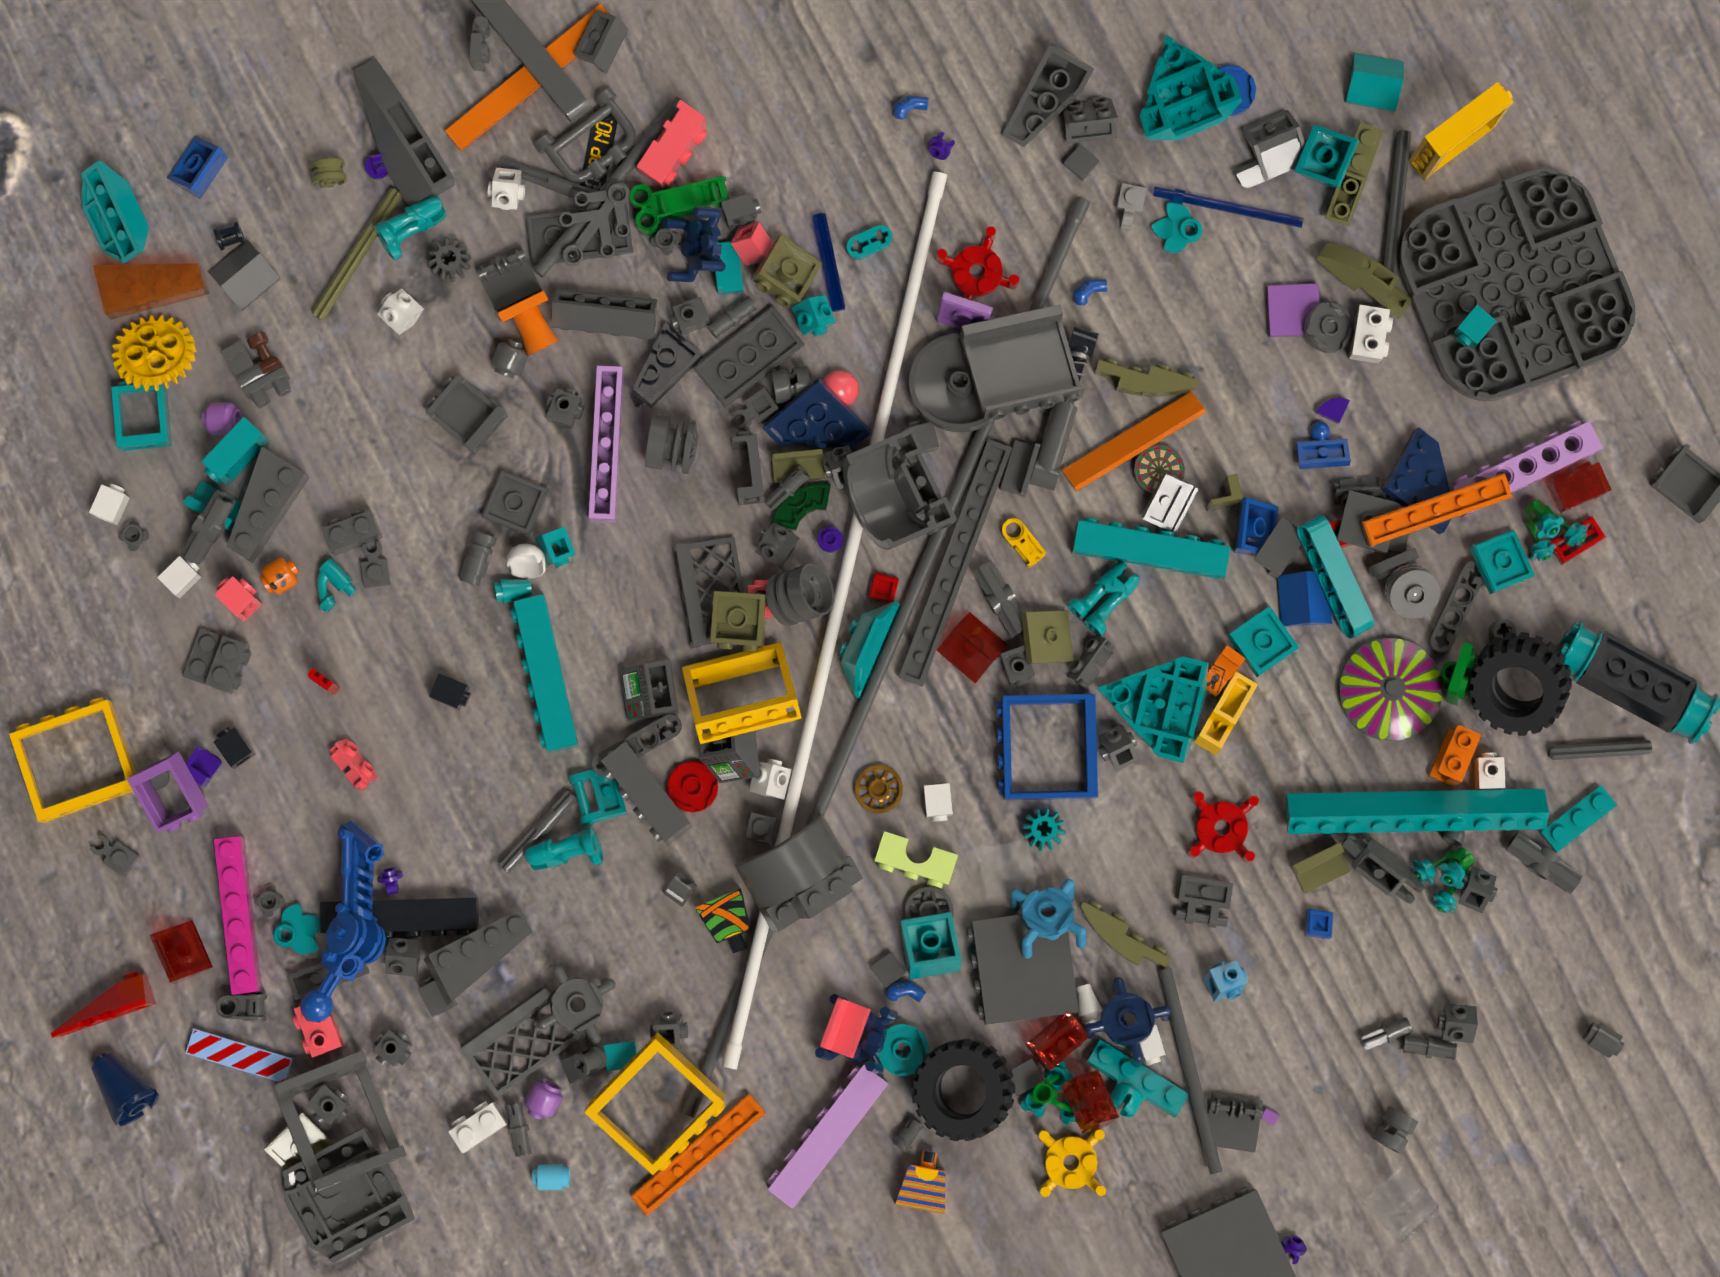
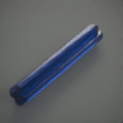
M818 213L813 215V223L832 311L839 312L845 310V302L826 214Z

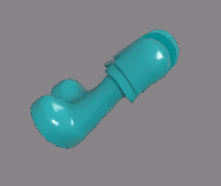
M433 195L410 207H405V213L380 221L374 225L380 242L394 261L402 256L401 242L415 233L433 228L446 218V211L438 196Z
M1123 561L1117 563L1107 573L1099 577V580L1093 583L1096 586L1082 599L1071 598L1066 603L1069 610L1079 620H1082L1104 594H1111L1084 621V625L1100 637L1107 630L1105 625L1107 617L1119 603L1126 600L1132 594L1140 581V577L1136 573L1131 578H1128L1125 584L1117 579L1127 567Z
M593 828L581 830L558 842L552 843L551 839L532 845L525 850V859L535 871L558 867L568 863L569 858L586 855L593 865L603 864L601 844Z

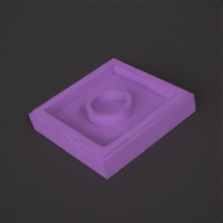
M1318 284L1267 286L1269 337L1306 336L1304 332L1306 314L1312 307L1319 304Z
M944 292L936 321L961 330L963 325L990 320L993 307Z

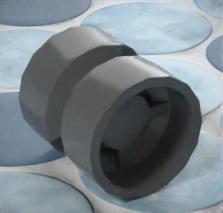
M807 366L792 368L791 372H787L786 369L771 371L776 404L791 402L792 398L797 397L810 386Z
M1388 1106L1382 1117L1384 1124L1378 1125L1372 1139L1402 1154L1408 1143L1406 1136L1412 1135L1418 1121ZM1392 1129L1397 1130L1394 1136L1391 1135Z

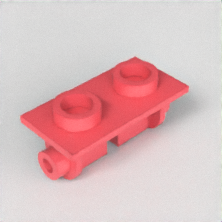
M348 738L336 742L335 746L329 750L332 754L330 756L341 771L347 766L351 768L345 776L355 789L358 788L362 791L369 786L368 783L379 778L375 774L373 766L363 759L358 747L349 741Z

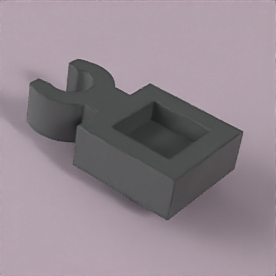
M764 387L744 401L747 409L736 410L731 416L736 419L743 415L745 421L739 428L745 430L751 425L754 418L760 424L779 411L780 408L767 388Z
M376 542L377 549L374 553L368 552L367 544L362 545V552L368 558V561L361 562L365 589L391 585L387 559L379 558L383 551L380 542Z
M99 835L98 839L103 841L104 847L98 850L91 846L90 850L96 855H105L106 858L102 863L121 876L126 877L140 856L118 841L112 847L107 837Z

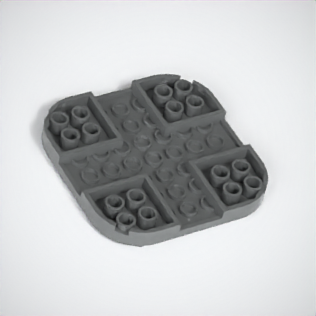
M1552 168L1533 169L1465 197L1455 198L1433 206L1418 215L1405 231L1400 242L1398 256L1401 275L1441 374L1447 383L1460 394L1478 401L1501 400L1600 363L1615 354L1628 340L1635 323L1634 299L1624 273L1619 271L1601 227L1603 222L1588 189L1574 176L1570 177ZM1529 299L1538 323L1531 328L1512 335L1508 326L1512 321V313L1509 308L1515 306L1517 315L1527 319L1525 315L1519 312L1518 306L1524 300ZM1478 305L1497 322L1473 349L1470 346H1463L1456 339L1457 335L1454 334V331L1475 306ZM1502 311H1506L1509 314L1508 322L1505 316L1502 315Z

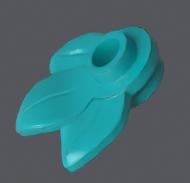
M1168 203V218H1163L1152 225L1153 232L1159 238L1166 240L1164 251L1170 253L1181 252L1188 243L1198 241L1203 231L1201 223L1191 218L1188 208L1178 203ZM1187 227L1193 228L1194 234H1186L1185 229Z
M300 904L288 907L282 913L281 923L273 931L274 942L283 948L291 947L298 954L316 952L319 946L313 936L320 930V917L303 915ZM285 930H289L291 933V937L288 940L282 938V933Z

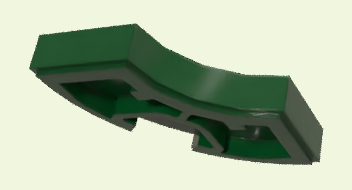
M831 484L804 486L795 491L794 496L789 495L777 508L771 525L775 522L786 529L796 531L800 521L807 514L814 511H826Z

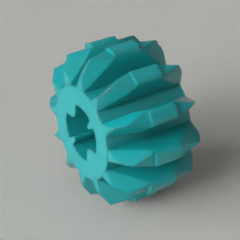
M1046 807L1043 816H1041L1037 808L1034 810L1037 819H1034L1029 814L1026 816V819L1032 824L1022 825V829L1030 830L1029 833L1023 835V839L1032 837L1033 840L1029 843V847L1032 848L1036 842H1039L1038 851L1042 852L1044 843H1046L1051 851L1054 849L1051 840L1058 845L1062 843L1056 834H1066L1065 830L1057 829L1058 826H1062L1065 822L1064 820L1054 821L1059 815L1057 811L1051 817H1048L1049 808ZM1042 823H1047L1046 827L1051 829L1050 834L1047 832L1046 836H1041V831L1037 830V825L1040 827Z

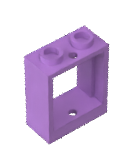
M179 751L137 771L127 778L157 833L165 829L168 833L181 827V822L186 819L189 823L203 816L201 811L209 806ZM168 770L171 771L190 805V808L171 817L168 815L149 781Z

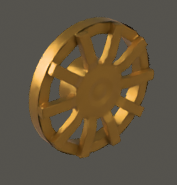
M884 765L868 767L861 772L856 780L855 795L857 801L869 812L877 814L889 812L898 805L902 798L903 784L901 778L890 767ZM877 770H885L882 779L878 778ZM870 771L874 773L875 780L873 781L866 776ZM890 772L895 778L886 782V777ZM864 778L870 785L861 786L859 784L861 779ZM898 782L899 790L889 789L890 785ZM859 789L869 790V793L860 797ZM888 793L898 794L896 801L889 797ZM872 797L870 805L867 806L863 800ZM886 798L892 805L885 808L883 799ZM876 800H879L881 809H873Z

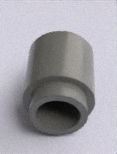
M1593 1022L1583 1037V1040L1588 1042V1046L1608 1058L1612 1055L1617 1056L1624 1046V1043L1621 1041L1623 1036L1602 1023L1598 1025Z

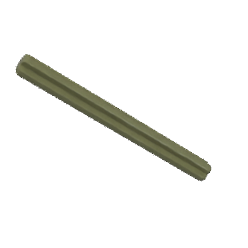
M390 188L312 310L314 317L323 321L378 236L374 225L380 221L388 220L401 200L402 196L398 190Z

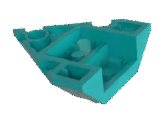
M1166 34L1163 42L1164 49L1161 57H1158L1147 92L1148 99L1145 108H1142L1140 119L1148 140L1179 141L1225 122L1241 103L1242 98L1233 76L1216 68L1214 64L1186 46L1180 45Z
M1182 656L1173 661L1100 686L1097 689L1110 701L1118 713L1144 739L1158 757L1184 763L1195 738L1207 689L1209 663Z

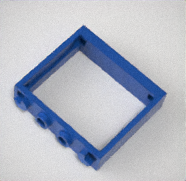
M1095 694L1002 696L1001 702H997V718L1002 717V728H997L998 743H1003V753L998 754V769H1003V779H999V795H1004V801L1097 799L1098 768ZM1084 704L1086 790L1012 792L1010 706Z

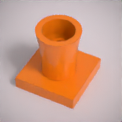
M544 291L498 312L502 323L510 319L514 320L524 343L527 356L559 341L538 307L548 302Z

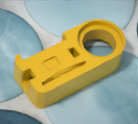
M1016 518L1005 521L1001 530L1002 536L1011 548L1016 547L1014 549L1025 563H1029L1026 567L1031 568L1045 557L1046 551L1022 521ZM1009 524H1017L1020 527L1021 533L1018 537L1012 538L1007 535L1006 527Z

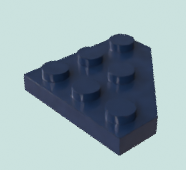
M820 378L815 380L763 424V430L779 446L786 447L806 445L807 448H827V446L844 447L849 445L852 450L871 434V429Z
M1421 428L1415 429L1381 490L1403 507L1450 492L1439 442ZM1451 519L1429 527L1436 533L1442 534L1445 532Z

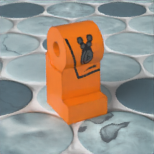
M1226 645L1208 671L1206 690L1216 697L1242 665L1245 658Z

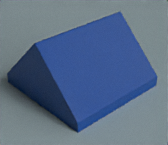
M194 137L167 179L196 198L201 199L228 157L220 147Z
M1247 497L1241 500L1238 505L1234 553L1257 555L1277 525L1278 506Z
M1315 572L1280 575L1277 578L1280 621L1285 627L1333 624L1332 609Z

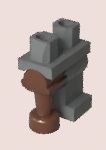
M265 332L256 333L247 339L250 349H257L261 361L254 364L245 345L241 341L220 351L247 398L252 400L259 409L270 403L265 392L273 387L279 397L292 392L288 381L290 377L280 360L272 355L266 345L269 339Z

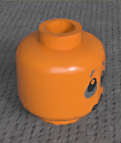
M277 557L262 567V575L259 578L269 593L274 592L277 595H281L297 584L296 574L299 573V570L292 560L287 562L283 557Z

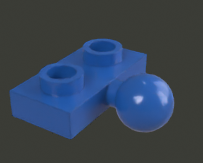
M1315 422L1310 428V436L1315 441L1296 443L1299 469L1350 466L1351 459L1348 439L1326 440L1330 435L1329 426L1325 422Z

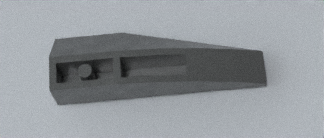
M374 58L355 69L354 74L379 153H382L383 165L386 166V172L408 207L430 196H438L455 186L452 173L377 59Z

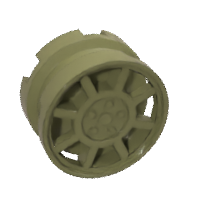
M327 158L311 162L309 164V169L313 171L311 185L317 187V184H320V188H331L337 183L338 185L345 184L347 182L346 174L343 173L345 161L338 158Z

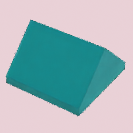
M1354 53L1345 103L1395 112L1404 81V62Z
M1313 125L1294 172L1326 187L1339 188L1359 140Z

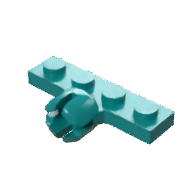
M1101 1039L1086 1064L1115 1082V1087L1107 1102L1113 1111H1116L1117 1107H1120L1122 1102H1124L1125 1104L1119 1115L1130 1118L1134 1116L1141 1103L1148 1101L1175 1118L1189 1095L1143 1065L1138 1068L1134 1067L1130 1057Z

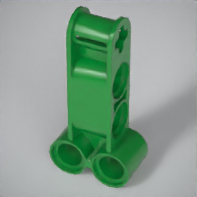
M725 176L715 177L654 193L646 185L634 186L630 191V203L632 208L639 212L636 216L638 232L644 236H652L658 231L659 222H662L664 218L675 219L691 215L695 206L722 207L721 202L731 199L728 196L725 185L727 178ZM716 186H718L721 199H719ZM643 193L648 196V200L645 203H637L634 200L635 196ZM644 218H652L654 220L653 226L645 228L640 224Z

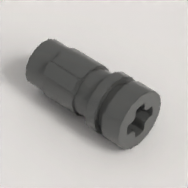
M472 531L470 537L472 542L468 543L469 551L465 557L459 580L479 586L481 578H485L489 565L487 559L489 554L492 555L493 550H491V547L495 546L497 538Z

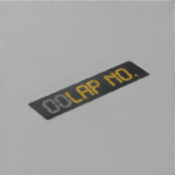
M611 113L590 130L583 171L592 162L607 154L613 147L618 122ZM608 173L597 181L592 177L580 183V185L598 192L605 184Z

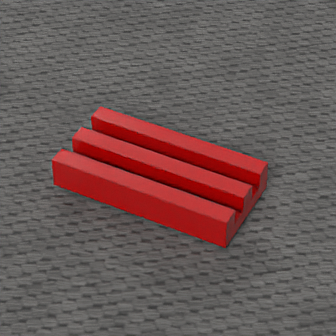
M1593 516L1580 523V525L1587 526L1591 524L1593 528L1586 532L1587 537L1595 532L1598 537L1565 557L1563 552L1572 546L1566 544L1559 548L1557 545L1565 539V533L1550 542L1551 545L1556 544L1554 554L1559 558L1561 565L1606 538Z
M314 668L307 674L308 678L332 695H335L340 688Z

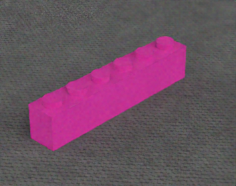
M235 836L214 839L231 995L262 992L245 838Z

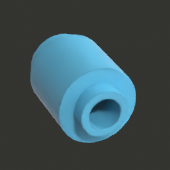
M538 1164L537 1169L532 1171V1184L537 1185L538 1191L569 1188L570 1166H563V1164Z

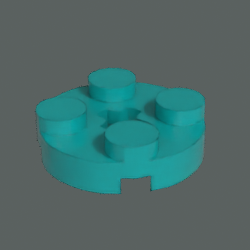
M898 1024L887 1029L884 1048L878 1057L883 1067L891 1074L910 1076L915 1074L917 1066L923 1062V1058L929 1053L928 1041L925 1035L914 1026ZM903 1042L904 1046H910V1051L907 1052L908 1056L906 1058H903L901 1054L897 1055L895 1052L899 1048V1043Z

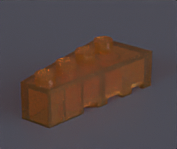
M199 263L93 265L104 311L111 320L210 294L204 270Z

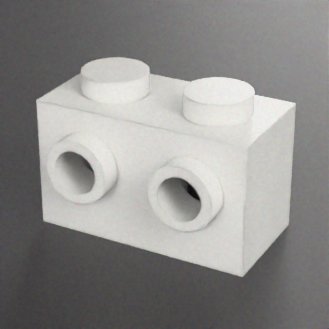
M1366 305L1358 306L1349 359L1379 364L1383 357H1387L1389 342H1385L1386 333L1391 332L1393 318L1389 317L1390 309Z
M485 1101L473 1109L476 1114L468 1119L462 1116L451 1124L453 1129L448 1132L462 1154L509 1124L495 1102L488 1104Z

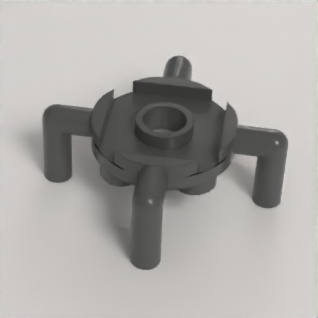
M551 964L548 971L550 974L555 975L559 985L550 996L551 1014L544 1018H536L534 1026L539 1029H546L557 1022L569 1030H585L587 1033L586 1039L589 1042L599 1043L601 1036L594 1024L598 1021L602 1011V995L615 988V981L604 978L601 980V984L596 986L582 978L568 979L560 965ZM575 997H580L584 1003L583 1008L578 1012H574L570 1008V1002Z

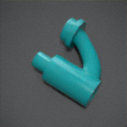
M332 558L319 568L317 591L321 604L318 609L327 613L337 603L333 595L328 597L327 581L340 593L344 591L349 597L353 596L357 590L351 584L353 580Z

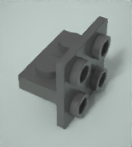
M1096 97L1092 101L1082 102L1081 100H1073L1062 110L1067 144L1117 138L1116 123L1118 122V116L1112 99Z

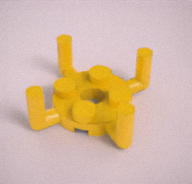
M1095 1129L1086 1140L1074 1136L1055 1140L1045 1130L1038 1132V1138L1049 1148L1045 1157V1168L1050 1178L1039 1188L1041 1196L1048 1197L1056 1185L1067 1189H1076L1087 1185L1099 1196L1106 1194V1188L1093 1177L1096 1173L1098 1161L1092 1147L1105 1137L1103 1130ZM1068 1155H1074L1078 1159V1166L1074 1170H1067L1064 1167L1063 1162Z

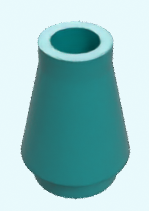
M499 579V582H493L496 603L503 602L505 604L532 594L529 579Z

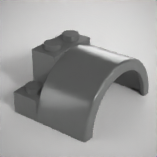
M913 428L848 454L843 464L844 483L852 509L869 538L877 546L886 550L927 533L929 535L951 526L957 521L947 497L942 498L921 454L924 449ZM892 456L897 457L901 462L895 468H893ZM925 514V519L921 520L917 516Z
M821 813L811 816L812 821L806 827L782 843L735 864L737 871L772 932H780L799 919H811L852 893L851 886L863 879L851 856L845 855Z

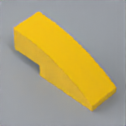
M1235 672L1194 743L1217 755L1258 684Z

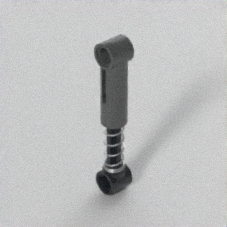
M1074 326L1069 348L1080 382L1081 376H1084L1082 374L1084 365H1087L1088 359L1093 356L1099 333ZM1064 401L1055 403L1051 407L1030 484L1055 490L1061 463L1078 409L1074 403L1067 404Z

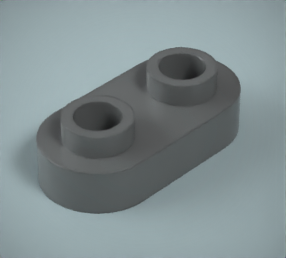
M1413 548L1379 562L1368 569L1372 578L1377 576L1381 580L1393 575L1392 570L1401 566L1402 570L1416 565L1415 560L1419 558L1416 549Z

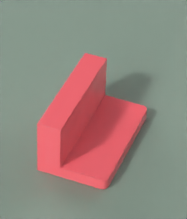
M838 997L820 1047L853 1058L871 1009Z

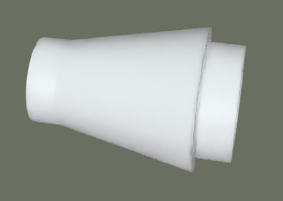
M1091 984L1077 987L1078 1019L1082 1020V1024L1102 1020L1101 1014L1103 1010L1092 990Z

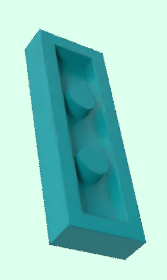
M1599 785L1539 833L1553 851L1557 853L1615 808L1617 804L1603 786Z

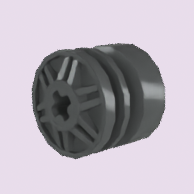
M653 414L647 442L645 467L662 470L665 460L671 459V470L673 472H676L678 461H683L682 473L688 474L696 456L698 444L697 421L690 420L688 431L683 430L684 419L680 418L676 429H672L670 416Z
M808 563L793 570L774 574L769 578L766 586V599L768 607L776 620L785 626H791L829 613L834 603V591L832 583L822 567L815 563Z

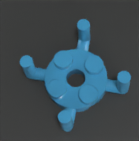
M1066 879L1059 889L1047 888V890L1042 891L1038 889L1029 895L1018 889L1011 891V909L1018 911L1021 909V903L1023 904V924L1029 930L1022 939V956L1029 959L1032 957V943L1037 936L1047 938L1048 940H1055L1069 930L1076 934V945L1078 948L1086 946V928L1074 922V907L1071 900L1075 898V883L1072 879ZM1046 908H1050L1055 911V914L1051 917H1045L1041 912Z

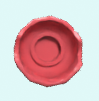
M835 370L829 372L821 379L847 406L853 404L859 395V383L849 372Z

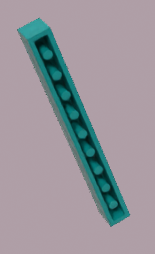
M1545 789L1287 794L1285 816L1288 834L1301 835L1317 833L1510 831L1546 829L1549 808Z

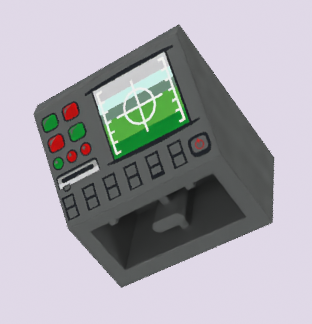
M670 659L644 663L620 670L628 721L679 713Z
M756 730L700 744L697 734L699 758L719 783L760 777Z

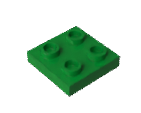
M1463 642L1457 662H1447L1441 669L1442 684L1448 688L1447 703L1457 706L1459 698L1463 700L1465 698L1469 679L1466 677L1471 673L1477 654L1473 653L1474 645ZM1454 670L1452 679H1448L1445 674L1448 671Z

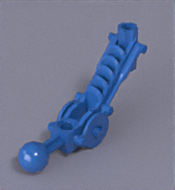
M352 821L342 824L337 833L339 840L342 842L341 903L336 905L337 916L330 923L327 930L326 942L328 948L323 951L321 964L329 971L319 989L309 991L302 997L300 1004L301 1013L304 1018L316 1023L325 1021L332 1014L334 1006L331 995L341 978L353 982L357 973L363 970L364 964H370L377 960L385 947V931L382 926L377 924V918L373 915L372 910L374 862L380 861L384 855L383 845Z

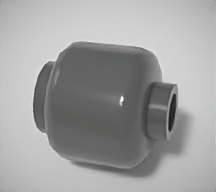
M509 339L508 343H498L491 361L496 373L509 378L522 374L528 359L526 350L522 349L523 343Z

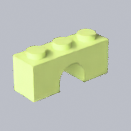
M884 831L874 861L879 863V869L893 873L894 869L904 871L903 876L917 881L918 877L928 879V885L941 889L943 884L949 885L958 857L957 854L933 847L931 856L926 862L914 863L906 855V846L909 839Z

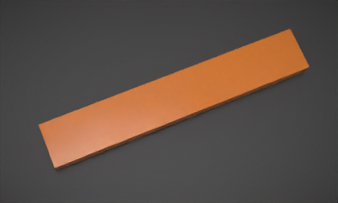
M1191 391L1062 469L1063 475L1077 492L1206 413L1205 408Z
M1503 473L1361 522L1370 547L1513 498L1506 475Z
M749 1093L686 1147L683 1152L678 1154L664 1171L656 1173L630 1197L648 1216L765 1115L766 1112Z

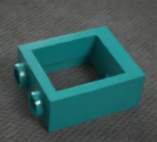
M119 382L118 386L111 387L116 448L122 452L172 446L168 393L163 384L159 385L158 391H155L154 386H150L148 391H145L143 385L135 389L133 382L129 385L126 382ZM157 392L160 433L125 436L121 395Z
M243 417L201 461L207 467L204 472L218 485L223 482L229 486L259 455L261 447L265 448L270 441Z

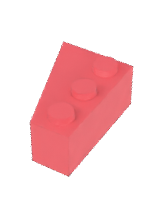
M682 100L676 105L679 108L671 121L667 120L663 125L665 129L657 140H653L636 166L639 174L662 190L666 184L670 186L678 175L676 171L681 164L685 166L693 155L691 150L696 144L701 145L708 134L705 132L707 130L705 117Z

